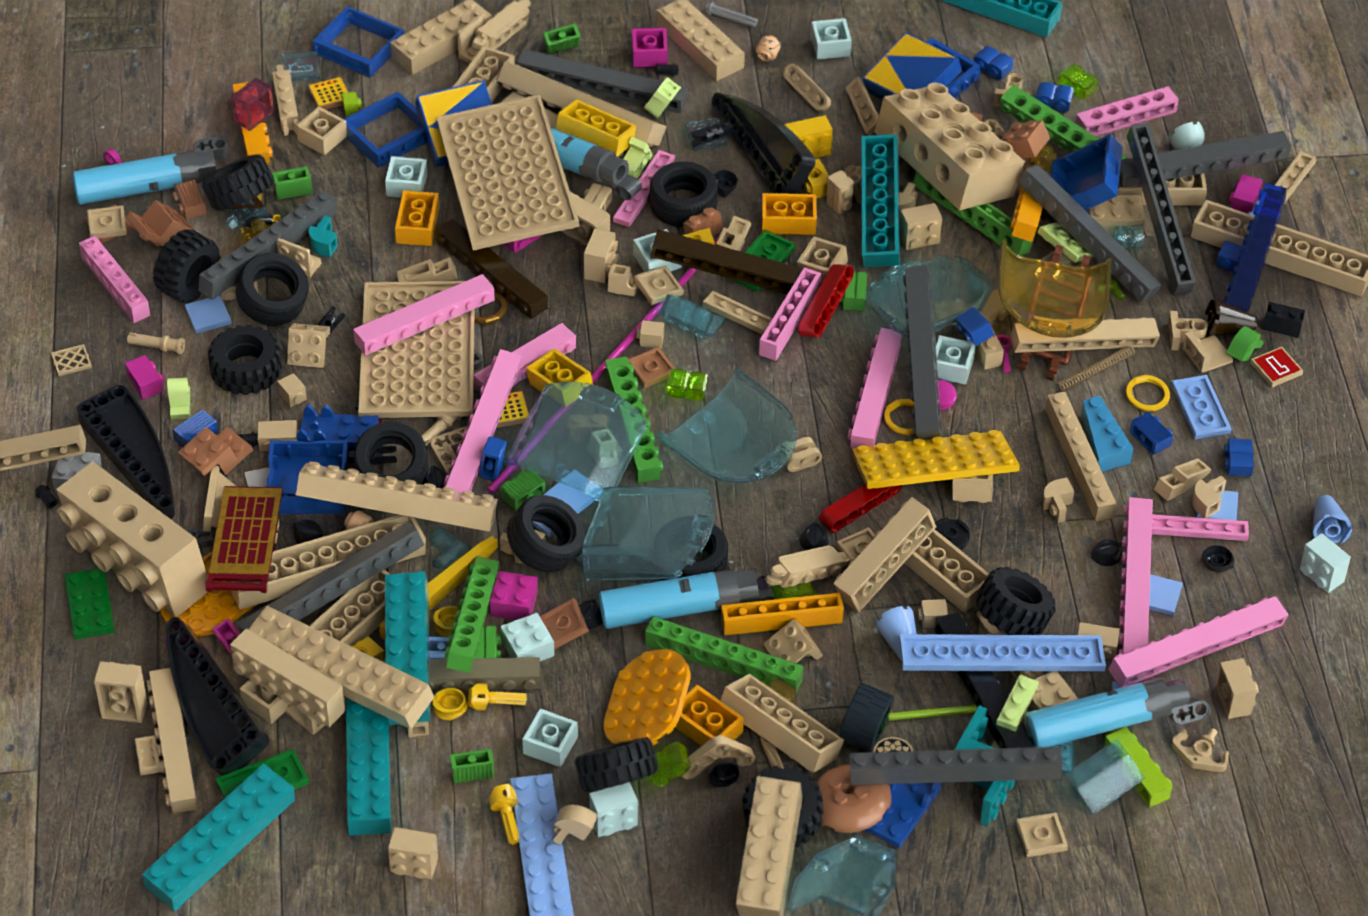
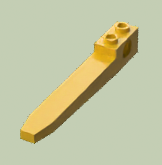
M491 536L477 544L428 583L429 611L467 578L470 564H475L477 556L487 559L498 548V540ZM383 620L379 624L380 637L385 640V620Z

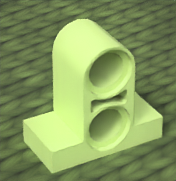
M667 77L644 109L658 119L681 87Z
M631 137L628 142L630 148L624 160L629 164L627 175L638 179L647 162L650 163L654 156L647 143Z
M187 377L168 378L170 419H189L191 390L190 386H188Z

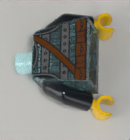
M261 193L247 202L230 208L234 215L226 222L232 230L240 223L246 230H250L258 226H271L279 221L281 216L276 214L273 218L271 217L272 215L261 202Z

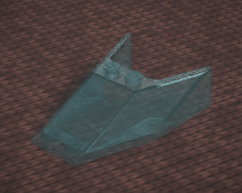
M856 835L817 853L794 880L787 910L792 911L816 899H823L831 905L840 906L851 913H857L861 916H880L895 888L896 850Z

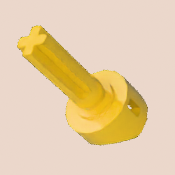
M476 683L468 691V705L475 711H485L488 703L526 706V693L489 692L486 683Z
M510 784L496 786L488 799L492 811L500 812L508 843L516 845V843H519V832L512 811L514 805L518 804L516 792Z

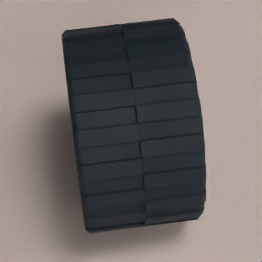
M861 683L852 698L840 729L839 737L844 739L843 742L869 753L872 752L888 723L894 696Z

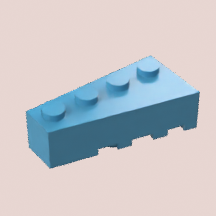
M1101 396L1083 400L1081 409L1082 423L1101 471L1104 472L1131 464L1133 447Z

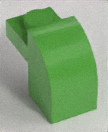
M1245 326L1236 334L1226 353L1240 361H1248L1254 349L1261 348L1264 341L1260 339L1261 334Z

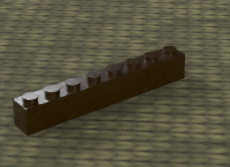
M453 218L436 228V241L440 246H443L452 256L458 258L463 265L469 267L475 275L483 274L493 285L497 293L503 295L510 304H514L523 314L532 319L548 309V295L490 248L473 250L468 231Z
M657 229L650 255L653 258L788 294L794 285L799 267L659 229Z

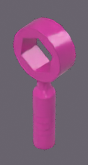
M110 148L104 152V159L109 165L122 163L119 154L114 149Z
M1000 334L997 335L999 342L1007 343L1002 346L1004 350L1003 370L1005 373H1009L1011 367L1009 356L1006 352L1010 351L1012 341L1009 336Z

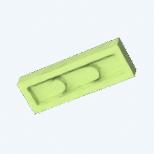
M1019 675L997 719V725L1016 732L1039 686V681Z

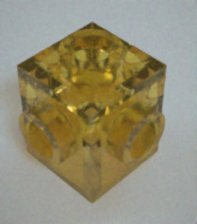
M1045 144L1037 156L1031 158L1034 166L1039 165L1044 171L1051 170L1052 161L1056 160L1057 154L1053 153L1054 147Z

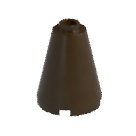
M1211 299L1206 307L1205 315H1208L1206 335L1237 334L1245 326L1252 330H1255L1257 327V319H1255L1254 315L1220 300Z

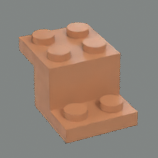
M156 200L143 216L133 212H129L126 216L131 222L130 226L140 233V238L146 242L150 240L158 247L160 245L163 246L170 240L171 236L176 235L179 231L195 230L178 210Z
M205 427L178 454L203 476L215 466H220L219 471L226 476L253 451V448L229 427H226L218 435Z

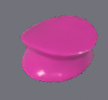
M938 380L940 409L946 410L954 405L957 392L951 383L945 380Z

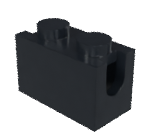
M1269 302L1262 330L1299 338L1305 310Z

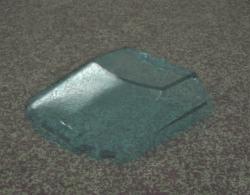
M582 382L547 384L532 407L502 464L505 468L515 465L583 491L600 502L602 506L607 507L648 425L643 416L631 403L608 389Z
M679 486L605 487L583 542V568L587 580L672 579L682 575L681 570L687 565L691 566L694 563L695 555L703 551L712 532L715 518L713 513L714 502L708 488Z

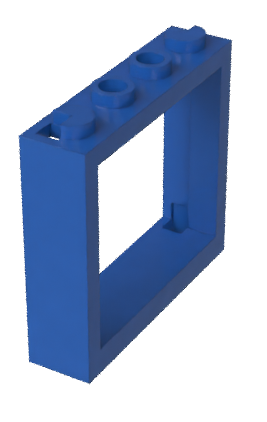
M347 6L313 40L314 54L371 78L391 57L390 42L404 35V29ZM349 24L389 40L371 60L331 43Z
M934 38L927 41L958 57L964 74L947 86L948 93L956 99L971 84L977 82L980 76L981 65Z
M399 92L344 119L347 127L346 138L378 168L389 163L391 156L400 157L428 142L416 107ZM396 108L403 111L419 126V128L379 149L357 130L361 126Z

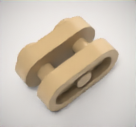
M802 437L798 440L784 443L778 450L779 456L785 461V466L790 472L812 467L822 460V454L816 448V444L811 437Z

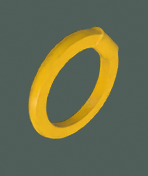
M1145 374L1133 377L1126 386L1125 393L1128 401L1139 410L1157 411L1169 402V388L1161 379L1155 376ZM1144 382L1153 383L1162 389L1164 398L1158 404L1145 405L1133 397L1132 388Z
M911 399L894 400L885 407L884 421L886 425L898 434L913 435V428L905 429L895 425L890 418V413L900 406L915 407L914 402Z

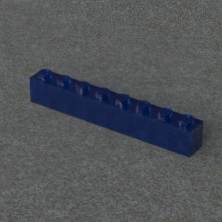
M1266 183L1264 190L1260 189L1258 195L1260 202L1259 205L1255 204L1253 210L1255 217L1254 220L1250 219L1248 225L1250 232L1249 235L1244 237L1243 245L1245 247L1244 250L1239 252L1238 261L1240 262L1238 266L1235 265L1233 276L1235 277L1233 281L1229 282L1227 290L1229 295L1224 297V303L1249 312L1286 199L1287 188Z

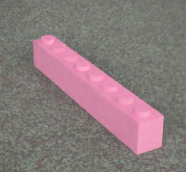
M483 274L354 328V342L366 356L494 301V287Z
M881 328L879 335H875L874 345L876 347L871 349L870 358L872 361H868L866 370L868 374H865L863 379L865 387L860 389L859 398L861 401L856 403L855 412H857V415H853L851 424L853 429L850 428L848 432V439L851 440L850 448H856L860 445L873 447L875 444L902 345L903 331Z

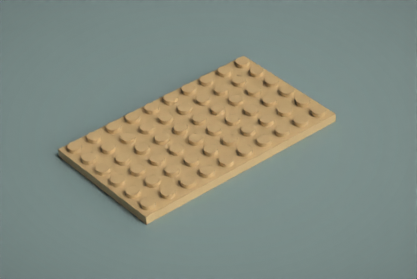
M540 94L437 117V123L473 250L579 227V220Z
M465 281L365 282L363 325ZM475 309L366 356L361 351L359 417L366 415H377L379 418L440 417L441 415L462 417L473 414Z

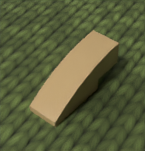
M451 258L436 263L429 259L397 271L399 282L454 281L458 279L456 267Z
M1194 459L1174 467L1171 474L1160 477L1154 490L1169 501L1192 488L1200 479L1206 477L1212 469L1200 459Z

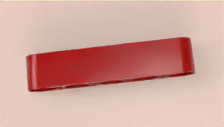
M833 264L830 267L799 324L801 336L821 337L853 279L854 269L851 265Z
M866 484L825 508L819 515V521L831 532L835 533L895 496L902 489L903 485L867 489Z

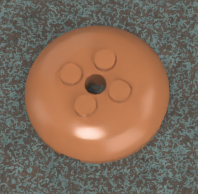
M850 764L834 767L824 772L815 780L819 785L823 800L824 814H822L823 821L821 826L824 827L826 825L834 828L836 832L852 833L868 829L877 824L883 818L882 815L886 810L890 808L892 797L889 784L851 785Z

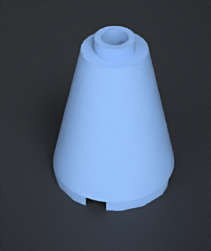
M1322 495L1316 499L1312 530L1314 537L1323 533L1333 543L1341 542L1342 544L1352 533V525L1349 518L1333 497Z
M902 606L890 609L881 614V620H875L877 630L900 660V634L917 635L914 613L908 606V609H903Z

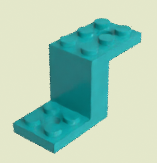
M979 705L954 750L996 749L981 743L986 735L984 728L988 722L986 717L987 708ZM1016 780L971 782L988 789L983 799L980 824L988 827L991 820L995 821L999 813V805H1004L1007 798L1006 792L1008 789L1012 790Z

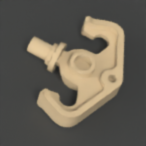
M1211 728L1192 747H1185L1180 744L1181 741L1187 740L1188 735L1185 729L1173 737L1172 748L1191 768L1214 772L1226 770L1229 751L1220 755V763H1216L1210 758L1212 753L1211 747L1215 744L1214 737L1218 733L1216 729Z

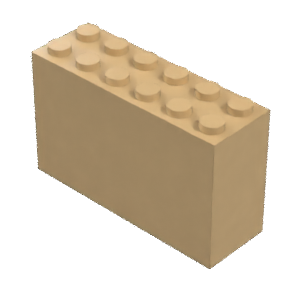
M757 776L736 901L739 916H783L802 803L801 785L798 782Z

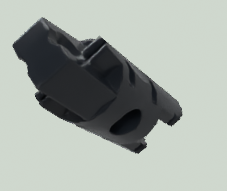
M721 122L693 131L691 136L696 139L692 141V147L721 139L733 133L734 126L730 122Z
M334 306L329 309L317 324L318 326H329L330 334L345 317L344 313L339 314L337 319L331 316L336 309Z
M381 446L372 454L370 464L397 463L395 456H382V454L396 452L397 446ZM347 451L349 463H354V451Z

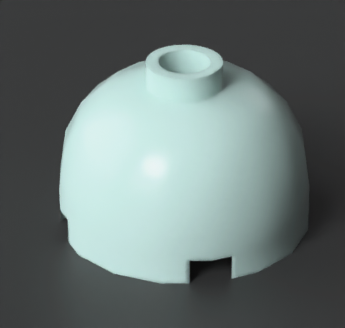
M1193 122L1183 124L1174 129L1175 133L1173 135L1171 133L1168 135V139L1175 150L1201 146L1205 137L1204 130L1199 122H1197V125H1194Z

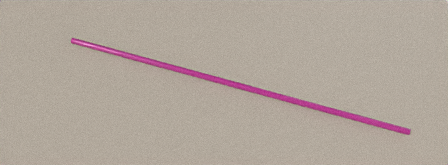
M719 235V236L717 237V239L714 241L715 245H717L716 243H717V241H718L720 235ZM689 268L678 280L681 287L693 276L697 269ZM671 299L657 303L642 320L651 321ZM642 320L606 360L618 358L637 337V329L641 328ZM605 361L591 375L593 384L605 372ZM576 402L566 409L562 407L487 488L490 494H493Z

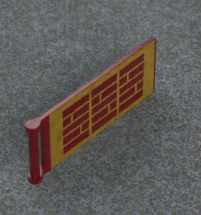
M224 486L208 578L206 580V592L230 590L267 593L283 492L282 487ZM214 581H247V582H261V583H234V582H214Z

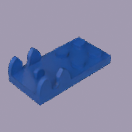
M308 404L303 411L304 417L301 427L297 432V441L347 440L348 448H355L359 437H361L364 431L373 425L375 426L377 423L379 424V417L377 415L359 417V415L334 414L327 405H324L321 409V414H318Z
M941 782L890 784L892 797L890 808L886 810L882 815L883 818L877 824L864 831L900 848L940 792Z

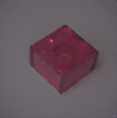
M254 78L231 96L234 122L249 131L274 113L272 88L258 78Z

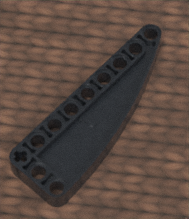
M716 92L711 100L712 106L724 123L730 122L734 126L733 136L775 194H797L815 167V158L809 149L785 124L763 108L745 99Z
M116 385L81 402L77 406V412L82 427L138 494L169 519H172L175 516V505L166 458L155 430L130 391L123 385Z
M173 617L166 624V638L176 692L189 728L211 767L223 776L246 766L268 746L269 737L191 627L180 618Z

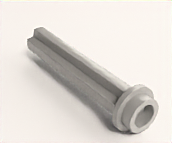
M714 2L708 3L705 9L708 15L714 14L753 28L756 27L758 22L756 18L716 6Z

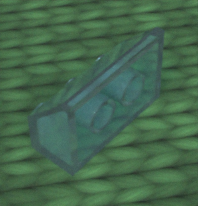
M668 293L659 312L660 315L664 316L665 321L672 324L675 321L680 324V328L686 331L691 329L695 331L694 335L705 339V336L713 337L728 319L687 298Z
M1118 739L1066 773L1070 783L1093 814L1145 779Z

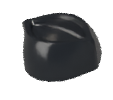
M724 169L713 175L717 180L718 194L726 198L737 186L738 177L733 172Z
M433 465L427 471L422 485L429 483L434 484L436 488L443 489L446 487L444 481L447 474Z
M302 520L294 523V536L298 544L324 537L321 526L315 521Z
M814 521L801 534L800 544L805 550L828 546L829 538L824 528Z
M1109 539L1098 542L1091 551V559L1102 566L1117 564L1121 559L1122 543Z
M1212 545L1202 553L1201 561L1213 572H1225L1234 566L1235 559L1233 554L1224 546Z
M596 599L584 601L579 605L588 629L596 628L602 623L600 607Z
M727 757L715 761L709 770L708 778L710 784L717 787H727L735 783L740 774L737 759L735 757Z

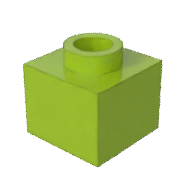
M356 92L342 93L346 118L362 109L361 98H357Z

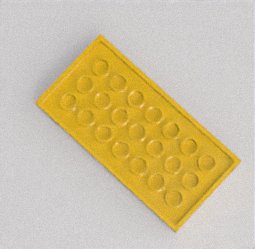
M990 430L985 433L972 432L968 435L954 434L951 437L937 436L932 439H915L908 442L897 441L891 444L878 443L873 445V447L860 445L852 448V456L867 489L1019 471V463L1002 432L997 430Z

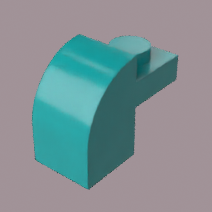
M324 215L316 227L310 225L309 241L310 247L315 253L329 258L338 246L337 233L332 232L331 217Z

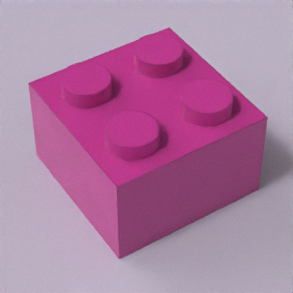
M666 28L632 29L633 67H657V64H668Z
M499 571L490 599V616L518 620L532 615L538 594V577Z

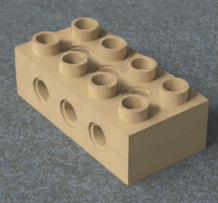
M930 83L928 87L916 90L903 89L898 94L884 96L875 133L878 135L897 134L899 155L958 210L1014 197L1025 161L1013 151V147L1009 143L1001 141L992 133L991 127L988 124L979 121L972 115L967 105L958 102L948 93L946 86L940 83Z
M92 461L56 489L62 504L57 509V513L71 530L66 534L69 544L79 553H82L84 550L89 551L92 560L103 572L106 573L110 569L115 571L119 582L127 591L133 592L136 588L141 591L144 601L153 611L158 612L164 608L173 617H178L208 593L206 592L208 576L196 538Z

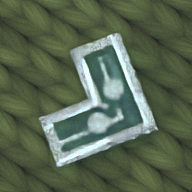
M439 527L431 537V545L442 552L432 561V566L443 572L470 551L472 546L443 527Z

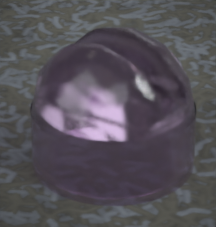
M763 574L757 579L758 588L762 591H767L773 586L769 584L765 586V578L768 574Z

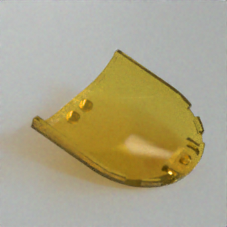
M1002 240L998 291L1003 306L1016 321L1037 333L1059 338L1080 336L1100 325L1106 316L1110 302L1112 259L1108 258L1106 262L1091 267L1058 264L1020 256L1006 245L1007 240Z

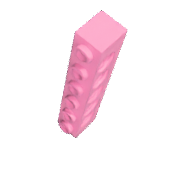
M1168 86L1077 113L1075 124L1094 136H1098L1177 112L1179 99Z
M93 236L79 242L81 258L132 322L136 323L149 317L148 300L97 237Z

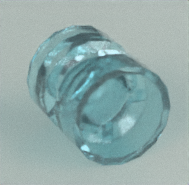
M1131 225L1130 228L1127 226L1115 227V240L1125 249H1128L1129 246L1132 248L1144 247L1145 236L1142 225Z

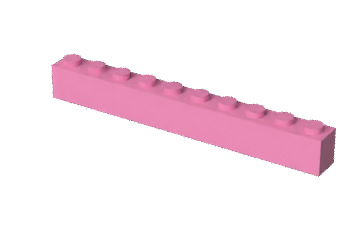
M500 349L498 356H494L491 365L493 369L488 370L486 376L487 384L482 385L480 391L481 399H477L474 406L476 412L470 415L468 421L470 427L464 430L462 436L464 442L458 445L456 451L458 457L452 460L450 466L452 472L450 475H446L444 481L446 487L454 488L457 492L472 491L479 473L483 448L488 437H493L520 369L521 355Z
M1129 497L1128 505H1124L1123 516H1126L1127 520L1123 522V532H1126V536H1123L1122 548H1126V551L1122 552L1121 561L1122 564H1125V568L1121 570V580H1124V584H1121L1120 596H1124V600L1120 601V612H1123V616H1120L1119 628H1122V633H1119L1118 645H1122V649L1118 650V654L1124 655L1136 647L1140 649L1148 644L1153 499Z
M1276 596L1269 599L1264 598L1254 605H1246L1241 610H1232L1223 617L1217 616L1205 624L1201 622L1192 629L1188 630L1186 628L1176 635H1167L1158 642L1152 641L1140 649L1136 647L1127 654H1118L1112 659L1108 670L1120 688L1126 687L1280 627L1287 619L1288 613Z

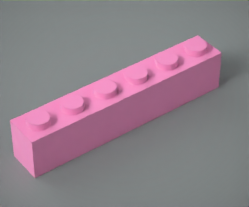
M807 268L802 270L760 339V356L775 361L778 359L820 287L821 273Z
M561 323L511 352L522 356L520 369L513 386L521 380L528 378L527 366L553 348L564 355L572 352L576 348V335ZM489 365L474 374V388L480 392L482 385L487 384L486 376L488 370H492L493 366Z

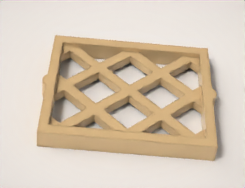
M84 344L51 352L58 376L92 368L89 354H87ZM81 350H84V353H85V354L82 355V354H79V352H80ZM68 353L73 354L72 358L66 357ZM56 356L61 358L58 362L55 360ZM76 356L81 357L79 361L74 360ZM64 359H65V360H68V363H67V364H63V363H61V362H62ZM84 359H87L88 363L85 364L82 363V361ZM71 362L76 363L75 367H71L69 365L71 364ZM59 365L64 367L61 371L58 369Z

